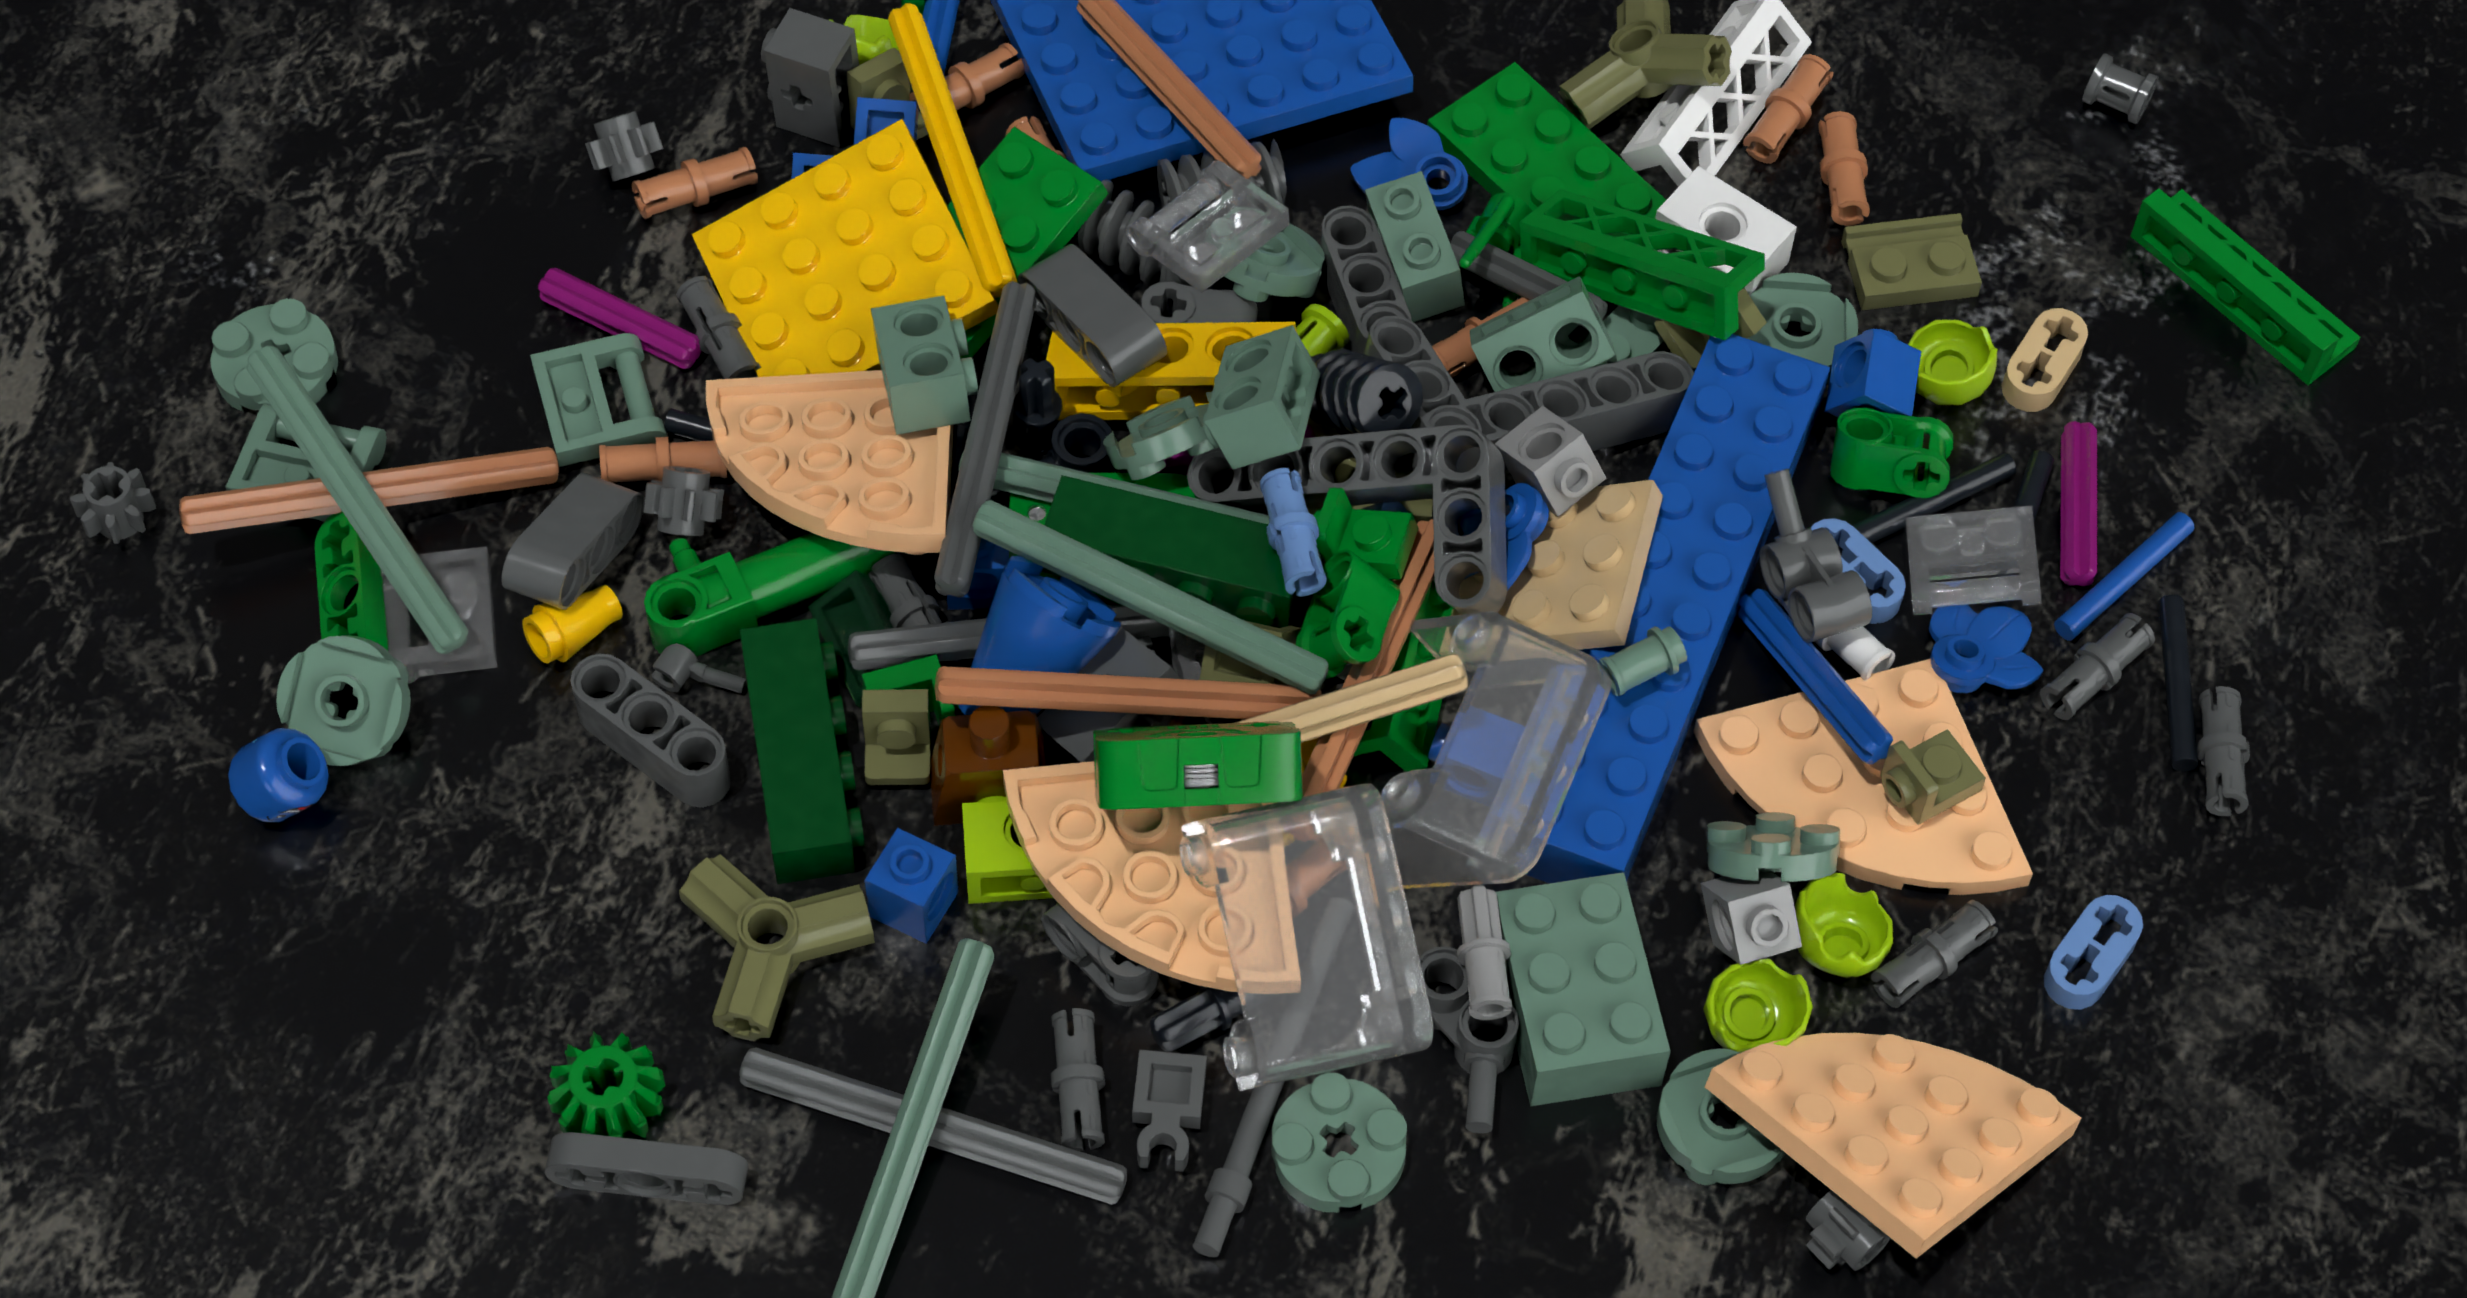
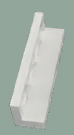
M1738 0L1732 3L1709 34L1726 37L1732 50L1729 65L1731 73L1722 86L1673 85L1668 89L1620 154L1634 171L1661 165L1679 187L1692 171L1678 153L1687 141H1697L1699 167L1714 176L1717 174L1765 108V102L1770 93L1781 86L1812 43L1781 0ZM1772 25L1775 26L1788 43L1780 56L1770 55L1769 30ZM1744 64H1754L1756 89L1752 94H1742L1740 69ZM1716 102L1726 103L1728 128L1724 133H1714L1712 107Z

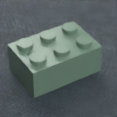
M1624 872L1495 892L1497 894L1502 939L1510 944L1511 956L1505 961L1509 997L1518 1013L1519 1027L1515 1044L1530 1107L1662 1086L1670 1055V1047Z

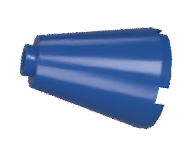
M1012 556L1003 568L971 668L1078 674L1115 637L1121 627V622L1113 621L1117 615L1113 609L1084 586L1063 576L1059 581L1050 577L1039 576L1044 567L1021 556ZM959 704L960 710L965 715L972 714L975 709L980 707L979 705ZM1000 707L1005 712L1028 710L1036 713V715L1042 710L1038 708Z

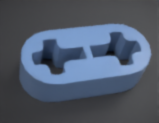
M1832 518L1814 523L1811 527L1812 530L1821 527L1827 529L1832 534L1837 545L1843 549L1841 555L1843 572L1849 570L1857 572L1865 585L1871 590H1876L1879 587L1887 590L1885 598L1879 593L1870 596L1872 604V619L1870 623H1884L1892 619L1900 609L1906 588L1904 576L1899 569L1855 527L1846 521Z
M2104 895L2095 898L2085 908L2054 951L2044 974V987L2049 997L2058 1005L2068 1009L2081 1010L2092 1006L2099 1000L2133 952L2142 932V916L2134 904L2120 896ZM2110 920L2121 925L2119 932L2113 933L2105 945L2096 941L2101 925H2106ZM2082 959L2091 963L2086 978L2080 980L2076 985L2069 983L2065 979L2067 973L2074 971Z

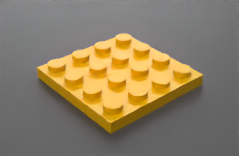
M903 119L692 234L727 311L734 313L742 324L737 329L754 359L761 366L760 369L755 370L758 377L881 370L871 308L945 296L950 319L962 318L966 331L997 314L999 306L991 292L982 287L967 242Z

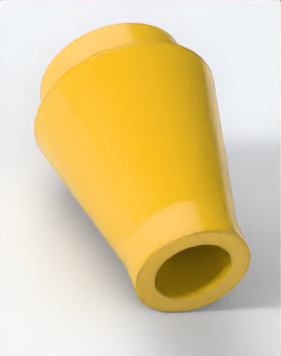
M602 585L593 591L582 593L566 610L546 603L535 605L532 614L523 619L522 625L529 646L542 662L548 664L556 659L560 662H566L610 624L620 620L623 612L621 604L612 589L607 585Z

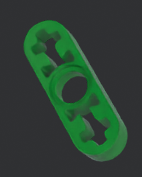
M341 511L340 513L332 514L321 525L315 539L321 639L330 636H359L380 644L388 651L382 570L344 513ZM358 583V591L354 600L344 609L347 594Z

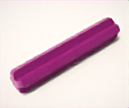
M550 268L539 282V297L542 301L612 335L623 333L635 334L641 340L643 350L682 369L691 368L701 354L702 350L700 349L697 335L561 269Z
M2071 421L2064 426V432L2061 435L2060 578L2068 586L2079 585L2086 587L2094 582V577L2097 574V429L2090 422L2079 423Z

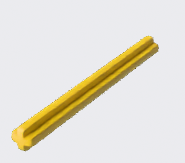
M905 3L901 8L892 9L888 21L981 285L985 290L990 291L994 298H998L1001 296L1003 287L1011 281L1017 283V279L923 16L918 11L916 5Z

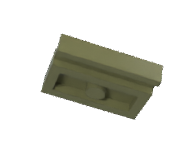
M1961 213L1845 227L1841 242L1843 248L1847 249L1849 256L1848 266L1861 311L1978 297L1982 281L1968 236L1964 235L1961 227L1963 221Z

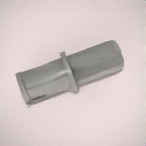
M1476 885L1471 889L1461 891L1457 898L1463 942L1457 950L1458 962L1466 968L1470 1016L1479 1020H1494L1505 1017L1512 1011V1000L1509 997L1505 961L1511 956L1510 944L1502 939L1497 894L1494 890L1486 889L1484 885Z

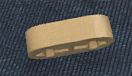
M2054 308L2042 312L2036 318L2011 357L2001 386L2003 396L2009 404L2016 409L2026 412H2038L2046 409L2055 400L2079 362L2088 337L2087 325L2079 315L2063 308ZM2056 334L2065 336L2067 339L2060 342L2055 352L2046 348L2049 339H2053ZM2036 368L2043 372L2041 381H2037L2032 387L2024 384L2022 381H2026Z

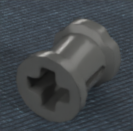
M2103 54L2089 79L2082 102L2089 105L2095 101L2127 114L2129 122L2138 124L2152 98L2159 76L2149 73L2144 77L2114 64L2112 56Z

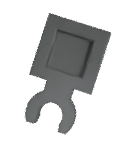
M1139 1050L1132 1123L1150 1124L1141 1131L1137 1140V1161L1140 1168H1148L1150 1151L1155 1146L1161 1144L1168 1145L1174 1149L1175 1171L1183 1172L1189 1159V1140L1181 1127L1200 1129L1207 1056Z

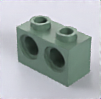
M1420 171L1365 189L1368 213L1376 224L1410 312L1412 322L1464 306L1460 268L1423 172Z
M1580 276L1470 330L1471 347L1494 392L1608 364L1606 360L1615 356L1612 339ZM1569 323L1582 324L1589 330L1587 338L1575 346L1564 345L1555 336L1562 326ZM1514 350L1525 351L1534 358L1532 365L1527 370L1519 373L1505 370L1500 365V362L1507 353Z
M945 296L871 308L877 353L896 435L970 422L967 396L978 394L977 378L972 357L960 359V356L968 355L965 329L962 318L950 319Z
M1293 325L1225 347L1218 374L1214 379V388L1207 412L1204 414L1203 423L1209 442L1213 447L1221 449L1233 470L1290 453L1302 447L1320 372Z

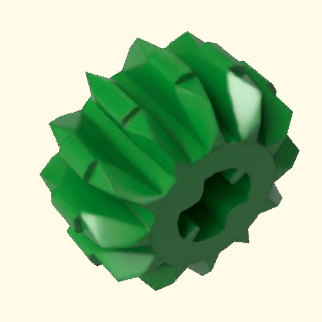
M593 1032L589 1042L591 1049L585 1052L568 1044L565 1051L568 1065L552 1066L550 1079L555 1089L550 1091L548 1095L551 1112L561 1115L558 1120L561 1131L563 1133L575 1132L623 1138V1133L631 1131L635 1135L645 1138L649 1130L645 1117L661 1116L664 1107L662 1097L658 1095L665 1087L662 1070L658 1069V1067H652L654 1064L652 1052L646 1045L631 1050L630 1039L623 1032L620 1033L610 1046H604L601 1036Z

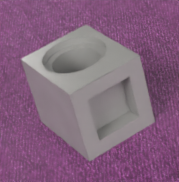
M1544 406L1536 410L1494 444L1501 452L1503 461L1515 483H1527L1536 488L1541 493L1542 499L1547 503L1549 511L1557 517L1606 479L1583 433Z
M1759 871V881L1723 876L1701 883L1713 945L1738 964L1742 965L1802 947L1791 886L1788 882H1781V878L1773 872Z

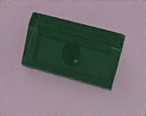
M855 570L811 603L808 608L813 618L817 619V625L824 641H833L836 665L856 706L862 708V674L883 668L859 671L853 669L848 655L849 636L854 632L890 629L893 626L890 622L892 614L874 583H872L869 576Z

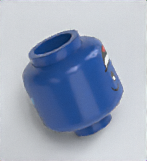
M291 728L275 729L241 747L231 760L228 773L230 790L238 805L249 816L262 822H281L317 803L327 788L329 777L327 762L319 746L307 734Z

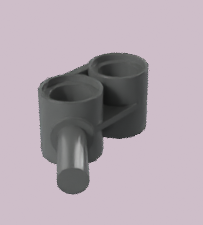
M1789 468L1765 474L1764 478L1780 535L1774 538L1775 542L1761 547V571L1769 591L1775 598L1779 599L1791 617L1799 636L1805 642L1811 643L1869 624L1872 619V604L1864 581L1853 570L1843 572L1839 548L1832 534L1827 529L1821 527L1812 530L1811 528L1804 527Z
M1447 946L1434 947L1424 952L1417 960L1410 998L1411 1009L1418 1021L1426 1027L1441 1030L1454 1044L1457 1062L1461 1068L1470 1074L1465 1127L1473 1133H1488L1493 1129L1497 1074L1503 1072L1510 1065L1514 1054L1519 1027L1518 1013L1512 1005L1511 1013L1499 1019L1479 1020L1470 1016L1466 968L1458 962V949ZM1443 982L1450 984L1457 991L1451 994H1439L1431 990L1428 985ZM1487 1029L1498 1034L1501 1039L1495 1042H1484L1474 1037L1472 1032Z

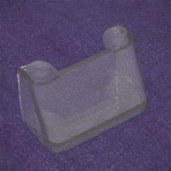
M1364 783L1303 796L1302 800L1271 803L1192 821L1181 826L1183 837L1180 840L1179 853L1185 873L1189 877L1194 876L1202 887L1215 886L1244 1017L1243 1020L1236 1021L1232 1025L1230 1037L1225 1038L1223 1043L1225 1065L1229 1074L1236 1078L1239 1092L1424 1051L1430 1047L1433 1039L1431 1008L1387 812L1381 795L1372 784Z

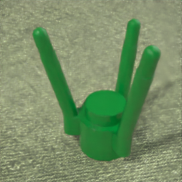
M1502 192L1493 195L1481 216H1475L1466 231L1475 236V238L1460 258L1459 265L1465 269L1470 267L1487 243L1506 252L1511 251L1514 256L1521 259L1519 222L1532 212L1529 205L1522 198L1511 193ZM1505 289L1502 308L1516 301L1518 295Z

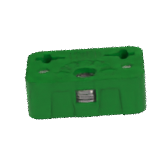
M1265 721L1130 727L1093 731L1095 798L1100 809L1118 810L1274 803L1303 799L1301 731L1295 727L1293 722Z

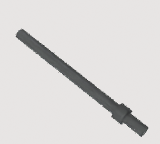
M1327 899L1324 903L1299 968L1301 976L1300 993L1289 994L1223 1168L1215 1169L1205 1193V1199L1209 1202V1205L1193 1244V1248L1202 1255L1208 1257L1219 1256L1234 1214L1242 1212L1253 1186L1248 1178L1350 912L1349 906L1340 900Z

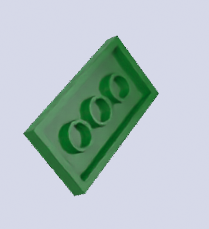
M1516 62L1428 119L1427 125L1439 134L1444 152L1461 161L1467 173L1492 196L1502 192L1514 194L1522 198L1532 211L1560 189L1654 219L1657 210L1666 201L1660 193ZM1564 213L1558 219L1566 221L1581 218ZM1618 232V233H1611V234H1607V235H1610V236H1613V237H1618V236H1626V235H1632V234H1628V233H1625V232Z
M1015 126L978 169L1017 283L1020 273L1064 248L1109 194L1101 181ZM951 201L948 204V207L964 237L954 205ZM1001 296L998 297V298H995V300H996V302L998 303V305H999ZM996 314L965 331L968 355L960 356V359L973 357L992 335Z

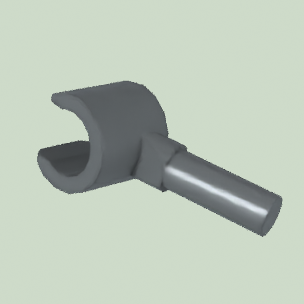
M678 643L666 647L653 664L655 669L652 674L653 681L670 692H678L689 677L698 682H705L742 694L746 683V678L707 667L706 664L698 662L697 657L690 649Z

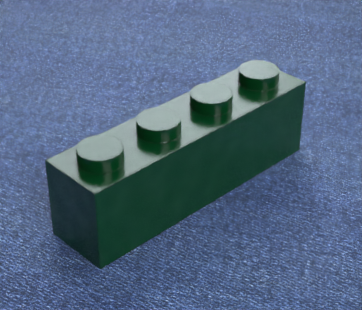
M1061 475L1044 524L1045 526L1242 620L1276 628L1290 626L1299 596H1297L1296 591L1291 595L1285 590L1282 567L1277 550H1274L1268 542L1266 534L1268 524ZM1043 568V570L1041 571L1044 573L1052 574L1059 580L1062 577L1061 575L1054 573L1046 568Z
M816 618L739 629L777 885L855 873L852 848L865 846L859 807L846 809L844 791L856 790L850 751L837 753L835 735L847 734L842 696L829 697L826 683L827 680L838 679L833 641L820 643Z

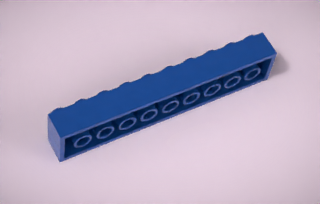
M1734 334L1726 340L1713 336L1709 337L1648 479L1654 480L1663 498L1625 645L1574 651L1500 822L1493 863L1549 884L1622 872L1625 874L1626 881L1628 880L1740 606V598L1745 594L1760 557L1761 547L1765 545L1774 523L1775 515L1764 475L1789 468L1792 479L1819 413L1831 367ZM1654 626L1661 630L1668 626L1672 627L1679 635L1687 653V661L1679 665V672L1671 676L1663 672L1627 690L1625 694L1615 696L1601 674L1599 660L1647 638V630Z

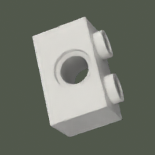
M1699 166L1659 207L1655 219L1764 253L1765 270L1744 287L1747 293L1749 291V296L1753 291L1762 287L1763 280L1779 274L1789 263L1797 226ZM1675 248L1657 250L1663 253L1681 252V250ZM1720 265L1709 268L1728 273L1734 267Z

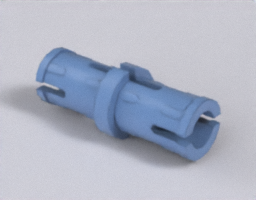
M1289 468L1272 470L1260 480V489L1270 522L1266 532L1268 542L1274 550H1277L1282 567L1285 590L1291 595L1295 591L1297 596L1311 595L1321 590L1326 584V575L1316 546V540L1319 537L1318 523L1306 507L1301 476L1298 471L1293 470L1290 473Z

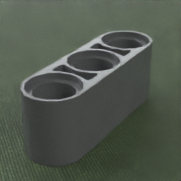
M1340 206L1332 209L1324 216L1321 224L1320 246L1324 251L1325 257L1321 273L1338 318L1343 322L1349 333L1348 345L1350 350L1363 354L1370 328L1377 319L1384 316H1399L1410 321L1412 319L1371 215L1362 208L1355 206Z
M1074 244L1065 246L1019 274V284L1028 283L1035 288L1036 305L1034 313L1110 387L1118 386L1167 355L1165 340L1158 326L1148 313Z
M580 473L513 543L503 566V587L556 608L566 610L634 536L643 514V494L588 473Z
M591 655L576 665L572 671L570 682L580 723L588 732L685 804L692 807H707L716 804L725 797L730 789L731 776L723 738L715 729L622 660L612 655ZM601 692H614L609 697L602 699L592 698ZM649 727L662 728L653 734L639 733ZM699 762L711 764L707 768L698 771L687 769L692 764Z

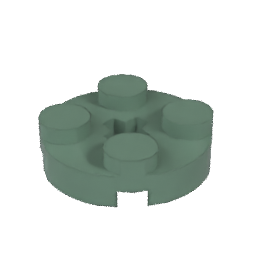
M1251 211L1225 212L1219 214L1214 219L1212 228L1206 235L1200 257L1206 264L1212 266L1220 274L1234 282L1233 290L1237 295L1253 302H1264L1268 299L1269 294L1309 298L1314 295L1325 257L1321 246L1309 234L1287 222L1283 232L1264 226L1268 215Z
M1781 273L1763 280L1762 287L1751 293V299L1767 323L1755 335L1746 339L1832 367L1835 345L1857 336L1858 318L1849 300L1846 298L1845 303H1843L1838 296L1830 292L1832 285L1825 280L1804 273ZM1796 321L1800 322V327L1803 331L1811 333L1803 337L1789 335L1784 330L1788 328L1789 322ZM1830 368V372H1829L1827 384H1829L1831 368Z
M286 298L279 300L275 304L250 309L236 316L231 321L220 324L213 331L212 343L214 347L210 362L218 390L227 403L242 412V406L252 410H260L264 404L270 405L247 371L249 355L267 345H272L285 354L283 357L315 404L328 391L326 382L332 376V372L334 371L336 375L338 355L330 330L317 315L308 312L304 304L296 299Z
M1205 392L1208 402H1210L1212 392ZM1190 395L1157 406L1126 422L1130 435L1117 442L1114 432H1112L1103 441L1113 467L1118 470L1127 469L1131 480H1139L1162 470L1166 466L1164 459L1187 450L1190 456H1195L1214 449L1215 447L1211 445L1206 436L1203 423L1204 414L1207 412L1209 404L1195 406Z
M350 635L330 636L310 645L304 652H299L288 662L278 684L277 711L282 724L287 723L288 728L307 734L319 746L327 765L348 766L384 756L401 736L410 712L409 674L406 666L400 660L392 657L383 646L372 640ZM347 683L353 687V695L358 698V706L356 710H349L346 719L338 716L339 706L329 701L331 691L343 690Z
M1779 812L1757 814L1756 825L1746 826L1743 823L1731 821L1712 822L1707 825L1708 867L1711 871L1723 876L1759 881V871L1781 872V882L1807 881L1827 877L1837 871L1838 856L1840 855L1839 827L1826 824L1795 827L1794 815Z
M1731 1049L1702 1051L1679 1063L1672 1072L1670 1080L1663 1088L1656 1117L1657 1128L1663 1146L1671 1158L1684 1168L1687 1176L1694 1182L1702 1185H1712L1716 1182L1737 1184L1754 1180L1770 1171L1785 1155L1783 1150L1743 1118L1737 1120L1733 1129H1724L1722 1126L1715 1125L1710 1120L1714 1115V1105L1723 1102L1707 1090L1705 1085L1712 1068L1739 1054V1052ZM1723 1103L1724 1107L1727 1109L1728 1112H1734L1730 1107Z
M1327 1072L1321 1074L1311 1084L1302 1086L1291 1094L1275 1116L1272 1126L1271 1150L1279 1181L1292 1197L1318 1211L1339 1213V1207L1351 1208L1362 1204L1361 1209L1375 1205L1392 1191L1403 1172L1406 1157L1407 1123L1393 1102L1377 1088L1362 1081L1346 1079L1338 1073ZM1342 1132L1351 1136L1350 1144L1357 1150L1352 1155L1345 1151H1340L1335 1157H1331L1325 1153L1327 1140L1324 1137L1330 1133L1338 1134Z

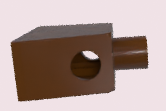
M980 706L970 715L948 716L941 720L930 762L934 826L963 824L962 803H974L991 796L1006 797L1003 770L1053 765L1052 753L1036 713L1028 710L1005 712L998 706Z

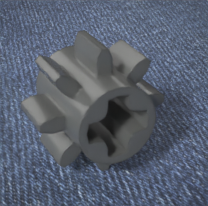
M632 111L593 124L598 139L587 142L585 145L594 170L608 167L612 181H617L655 168L650 153L664 149L655 122L641 125L637 112Z
M108 462L107 466L97 468L90 474L83 473L81 475L83 494L71 496L70 501L76 516L81 518V523L89 538L96 536L100 532L103 536L112 539L114 544H118L121 539L128 538L137 531L143 533L146 530L143 523V512H150L156 509V504L151 490L146 488L138 468L126 473L123 469L114 466L113 462Z
M665 466L663 467L662 481L652 480V483H646L643 512L658 514V531L675 535L702 536L704 535L705 521L716 522V519H721L724 489L709 488L711 472L691 467Z
M1832 1190L1815 1204L1805 1219L1814 1229L1810 1233L1813 1238L1806 1246L1829 1270L1837 1263L1842 1265L1846 1262L1854 1271H1857L1875 1258L1891 1239Z

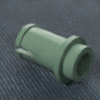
M1654 626L1647 630V638L1609 657L1601 658L1599 660V668L1611 692L1615 696H1621L1627 690L1663 672L1670 676L1679 672V665L1687 661V653L1679 635L1672 627L1668 626L1661 630Z

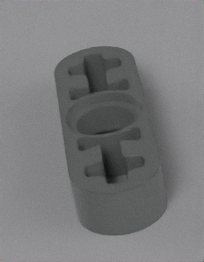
M567 1132L557 1134L552 1138L545 1175L548 1179L559 1185L579 1190L713 1205H731L740 1202L743 1198L749 1165L742 1156L724 1149Z

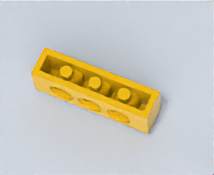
M1295 322L1155 323L1165 340L1167 355L1116 387H1110L1052 331L1046 360L1054 367L1055 390L1062 398L1063 410L1058 420H1063L1070 415L1079 413L1093 414L1103 420H1131L1157 406L1190 395L1195 406L1209 404L1205 392L1213 391L1214 379L1218 374L1226 346L1291 325L1294 326L1297 332Z

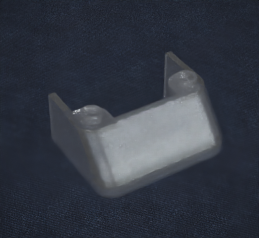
M1490 611L1415 620L1410 631L1435 658L1452 653L1458 654L1463 661L1468 677V688L1434 766L1429 769H1417L1400 773L1390 779L1382 790L1380 801L1373 815L1325 818L1320 830L1379 890L1499 884L1515 881L1527 874L1541 857L1610 693L1611 677L1591 655L1496 612Z

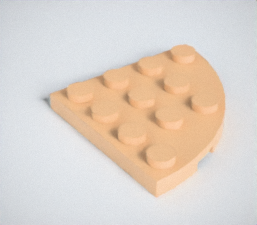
M881 370L706 380V405L713 441L721 460L734 480L767 510L794 526L821 537L849 545L882 551L905 552L910 555L940 553L942 541L946 537V524L950 512L954 425L896 435Z
M1931 659L1873 673L1866 681L1861 677L1845 681L1893 736L1891 745L1902 740L1911 749L1948 729L1986 777L1980 792L1917 825L1905 808L1897 807L1887 796L1880 776L1885 759H1879L1873 765L1864 763L1804 692L1696 719L1694 734L1707 760L1733 795L1738 792L1759 814L1779 812L1794 815L1795 827L1811 824H1826L1839 827L1840 855L1838 856L1837 870L1860 880L1902 890L1904 884L1928 888H1948L1949 895L1995 893L2025 887L2030 883L2033 872L1946 681L1940 678L1933 670Z
M1094 761L1003 770V783L1009 814L1019 843L1033 870L1052 897L1076 922L1098 940L1136 963L1160 974L1194 985L1243 993H1300L1301 976L1275 802L1143 809H1100L1095 798Z
M1819 1033L1800 1036L1787 1046L1773 1044L1781 1040L1765 1043L1734 1055L1712 1068L1705 1088L1915 1258L1922 1255L2071 1138L2081 1120L2080 1116L2058 1102L2056 1097L2050 1092L2036 1088L1993 1065L1953 1050L1920 1041L1904 1039L1894 1034Z

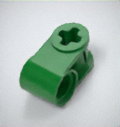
M1871 408L1846 410L1840 414L1837 420L1830 466L1831 476L1840 485L1853 490L1884 491L1905 494L1915 498H1930L1939 495L1946 489L1950 480V466L1946 459L1950 456L1953 449V433L1948 425L1932 417H1914L1885 413ZM1924 434L1930 435L1929 449L1922 448ZM1919 466H1925L1923 481H1918L1917 479Z
M1348 549L1341 550L1333 555L1323 566L1326 584L1321 590L1313 594L1302 628L1296 639V646L1326 659L1329 663L1325 679H1330L1341 673L1348 663L1363 665L1377 657L1381 650L1382 639L1390 615L1394 611L1400 595L1398 585Z

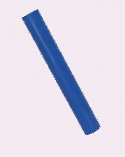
M2182 512L2175 513L2054 622L2057 633L2068 641L2073 640L2194 531V523L2190 517Z

